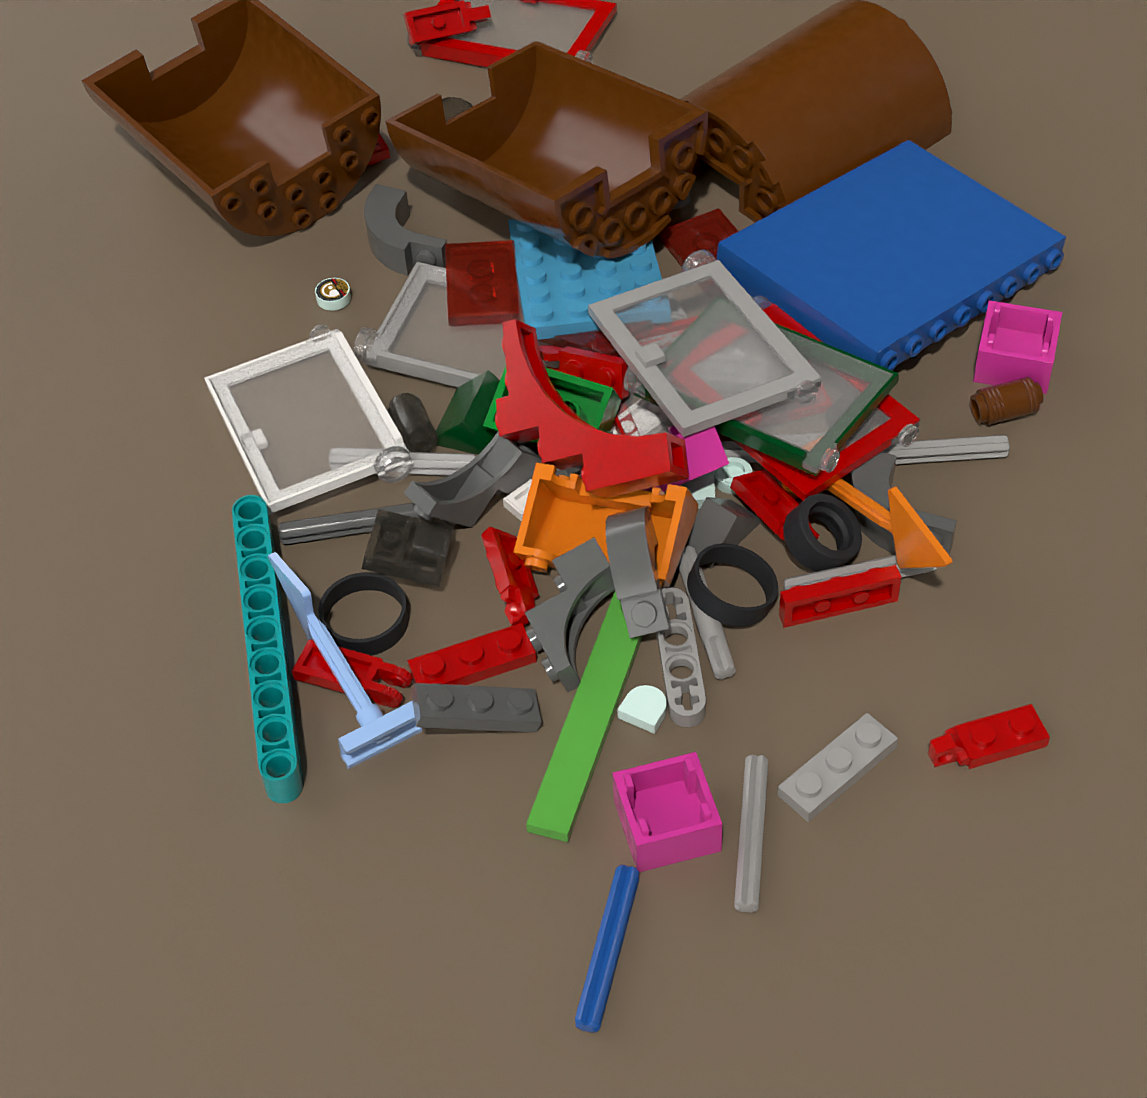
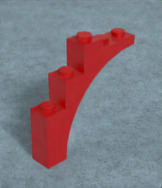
M517 319L502 323L504 336L502 338V349L505 354L507 370L505 385L509 396L496 399L497 413L495 423L500 437L517 443L539 439L537 447L542 464L554 465L559 470L583 465L581 477L586 487V492L604 498L689 479L684 439L667 432L642 436L610 434L600 431L583 421L563 401L550 381L540 356L536 329Z

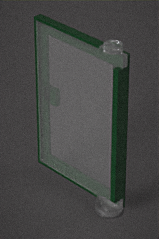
M717 300L665 353L666 361L656 365L691 411L793 374L735 306ZM774 323L822 377L821 381L808 386L806 384L797 386L794 391L787 393L786 400L715 425L717 433L814 476H817L821 470L830 473L835 469L839 461V449L899 382V373ZM628 367L624 377L625 390L634 394V396L659 406L631 368Z

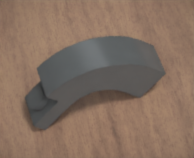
M375 184L364 206L368 242L374 256L387 268L407 276L417 262L448 269L450 261L446 239L412 232L403 227L410 217L406 191Z
M880 452L852 471L851 485L890 511L888 490L893 483L897 456ZM850 506L851 511L855 514L860 524L861 531L876 545L896 555L892 533ZM914 509L946 552L950 554L957 520Z
M649 505L609 515L606 519L607 551L617 600L621 602L629 637L633 638L669 629L671 625L655 561V545L658 544Z

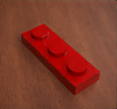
M892 565L883 568H871L866 572L844 577L836 576L827 581L810 585L794 586L788 590L780 591L779 618L783 628L898 602L902 576L897 566Z
M519 623L409 659L407 662L414 683L470 685L536 663L537 658L523 623Z

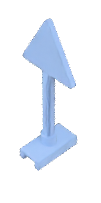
M276 552L269 554L268 558L307 639H313L357 712L356 719L361 727L338 738L340 756L347 768L350 769L422 732V728L416 727L412 701L383 715L377 704H372L326 626L315 616L309 589Z

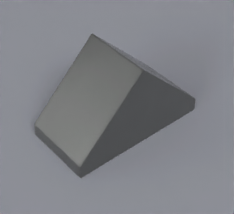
M706 497L696 516L685 547L692 546L695 548L698 556L703 549L714 544L727 543L738 545L761 523V519L731 499ZM719 562L708 563L705 566L712 569Z

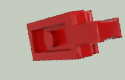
M462 0L408 11L403 14L410 44L416 45L468 34L471 31L477 30L476 23L488 21V18H491L489 5L472 8L470 2Z
M765 469L733 477L730 488L779 538L785 540L783 526L786 516L799 503ZM809 522V527L813 535L816 537V539H819L820 535L812 528Z
M489 526L481 534L486 549V557L490 562L495 578L496 588L499 594H501L500 598L507 602L504 612L511 625L523 623L525 627L529 622L525 612L535 607L534 599L539 595L531 569L524 567L525 561L514 553L517 536Z
M1029 704L959 724L945 730L944 735L930 740L928 756L934 768L958 761L960 766L967 765L969 769L1044 748L1048 746L1050 736L1033 705Z

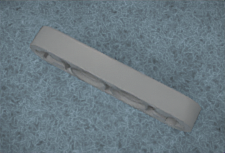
M667 587L662 589L665 605H674L676 619L669 620L671 627L656 632L668 714L676 725L693 727L701 723L705 717L706 696L690 604L684 591L676 587ZM678 633L684 635L687 641L682 645L676 646L668 644L665 639L670 634ZM685 666L690 668L693 673L688 678L678 679L670 672L675 667ZM689 692L692 710H684L682 693Z

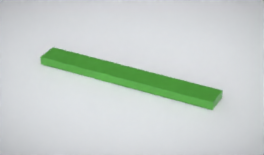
M616 592L613 594L527 820L526 828L529 833L569 842L642 641L643 635L633 638L629 637L621 602L617 600Z

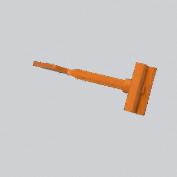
M819 443L809 447L804 451L810 454ZM846 443L839 449V451L836 454H838L846 448ZM839 479L824 489L829 490L867 518L892 533L899 568L946 567L953 562L952 558L896 486L888 490L890 511L843 479ZM782 483L783 489L786 490L794 499L799 498L795 493H793L788 487H786Z

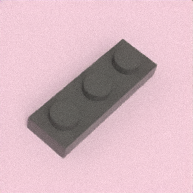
M415 683L411 692L416 727L537 732L542 723L535 689Z

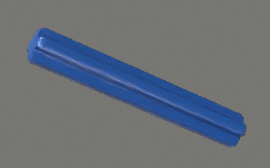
M619 865L615 870L575 1016L576 1028L581 1031L596 1033L601 1026L639 882V871L635 867Z

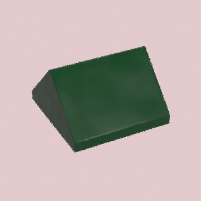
M487 370L456 389L431 439L432 445L479 455L490 443L497 431L487 429L483 424L500 382L493 373Z

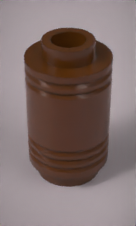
M1024 377L993 385L992 387L978 389L976 394L970 396V407L975 421L978 424L985 423L988 426L1037 413L1039 405L1044 400L1043 391L1038 382H1033L1030 377Z

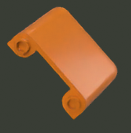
M536 463L514 553L525 561L524 567L534 571L547 572L548 567L556 568L552 561L553 559L594 537L609 562L606 543L607 517L612 514L649 505L658 544L655 545V561L661 587L670 586L693 528L698 510V503L687 487L668 484L666 494H664L661 488L653 487L652 492L639 490L604 498L586 492V487L578 474L571 473L570 477L565 475L556 476V467L554 465Z

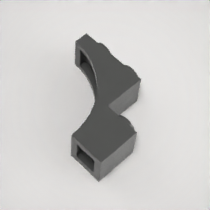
M497 432L482 452L463 468L439 480L430 482L412 481L404 494L415 503L414 511L423 518L430 521L438 518L452 527L460 524L472 528L494 494L499 496L503 492L510 494L528 482L534 473L536 463H541L542 460L524 443H517L500 437L499 432Z
M595 537L552 560L559 572V575L554 577L553 580L560 594L525 612L532 626L526 630L532 645L537 652L544 649L547 658L541 660L543 667L552 682L560 679L567 692L577 688L580 684L575 661L576 645L580 630L596 605L615 590L610 564Z

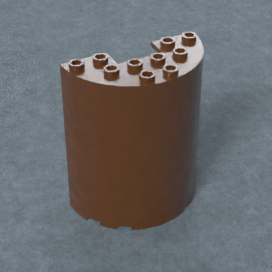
M222 0L192 17L191 22L198 45L151 72L148 70L144 55L136 49L81 80L91 99L224 220L236 229L256 236H278L308 227L329 212L335 210L364 173L374 152L380 131V95L259 0Z
M844 0L831 5L680 98L682 101L708 111V130L704 154L697 155L692 174L696 177L702 174L703 161L738 184L739 212L753 222L767 217L907 140L927 150L949 135L952 128V109L942 74L925 44L904 19L899 18L878 4L864 0Z
M534 41L487 66L491 97L457 116L445 121L442 95L437 93L385 121L388 134L397 153L410 167L586 255L616 258L632 253L651 241L672 220L668 215L678 200L685 201L696 179L692 171L697 155L704 154L708 130V111L551 46Z

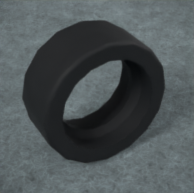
M819 493L808 496L786 516L783 526L785 542L791 554L803 566L815 572L843 566L855 556L861 547V527L855 514L844 502L831 495ZM808 516L822 521L832 531L836 539L837 550L829 549L816 539L809 527Z

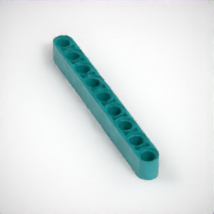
M246 495L236 500L233 504L232 518L258 768L267 796L276 803H289L298 798L303 791V776L278 576L268 558L269 554L275 552L274 535L265 500L257 495Z

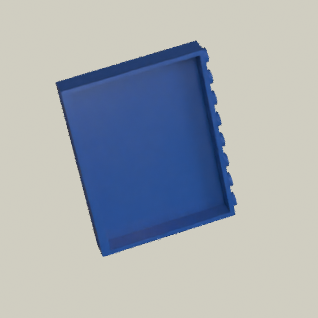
M907 140L718 243L716 261L719 260L750 296L766 307L774 303L822 342L893 370L898 364L909 357H915L922 349L933 342L942 340L946 334L957 327H963L978 314L987 312L989 300L999 302L1004 298H1009L1023 286L1035 282L1044 273L1056 269L1064 257L1062 250L1066 236L915 143Z

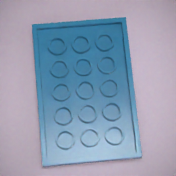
M515 219L508 220L523 320L525 324L536 329L538 340L602 333L601 329L589 315L588 305L662 280L652 240L632 253L621 257H592ZM666 294L615 311L627 329L672 325L671 310Z

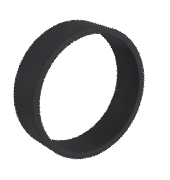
M727 543L714 544L703 549L698 554L687 578L688 592L698 608L709 617L732 626H749L765 618L777 597L779 588L773 569L762 557L747 548ZM721 562L745 570L761 585L765 593L766 603L756 607H740L721 600L705 586L699 573V567L708 563Z
M355 573L339 579L325 591L319 603L320 621L326 626L337 646L371 656L387 651L397 644L404 636L409 623L407 602L402 588L391 578L378 573ZM374 590L386 593L395 598L402 607L398 619L388 630L370 638L353 639L341 636L334 632L326 623L332 607L343 597L358 591Z

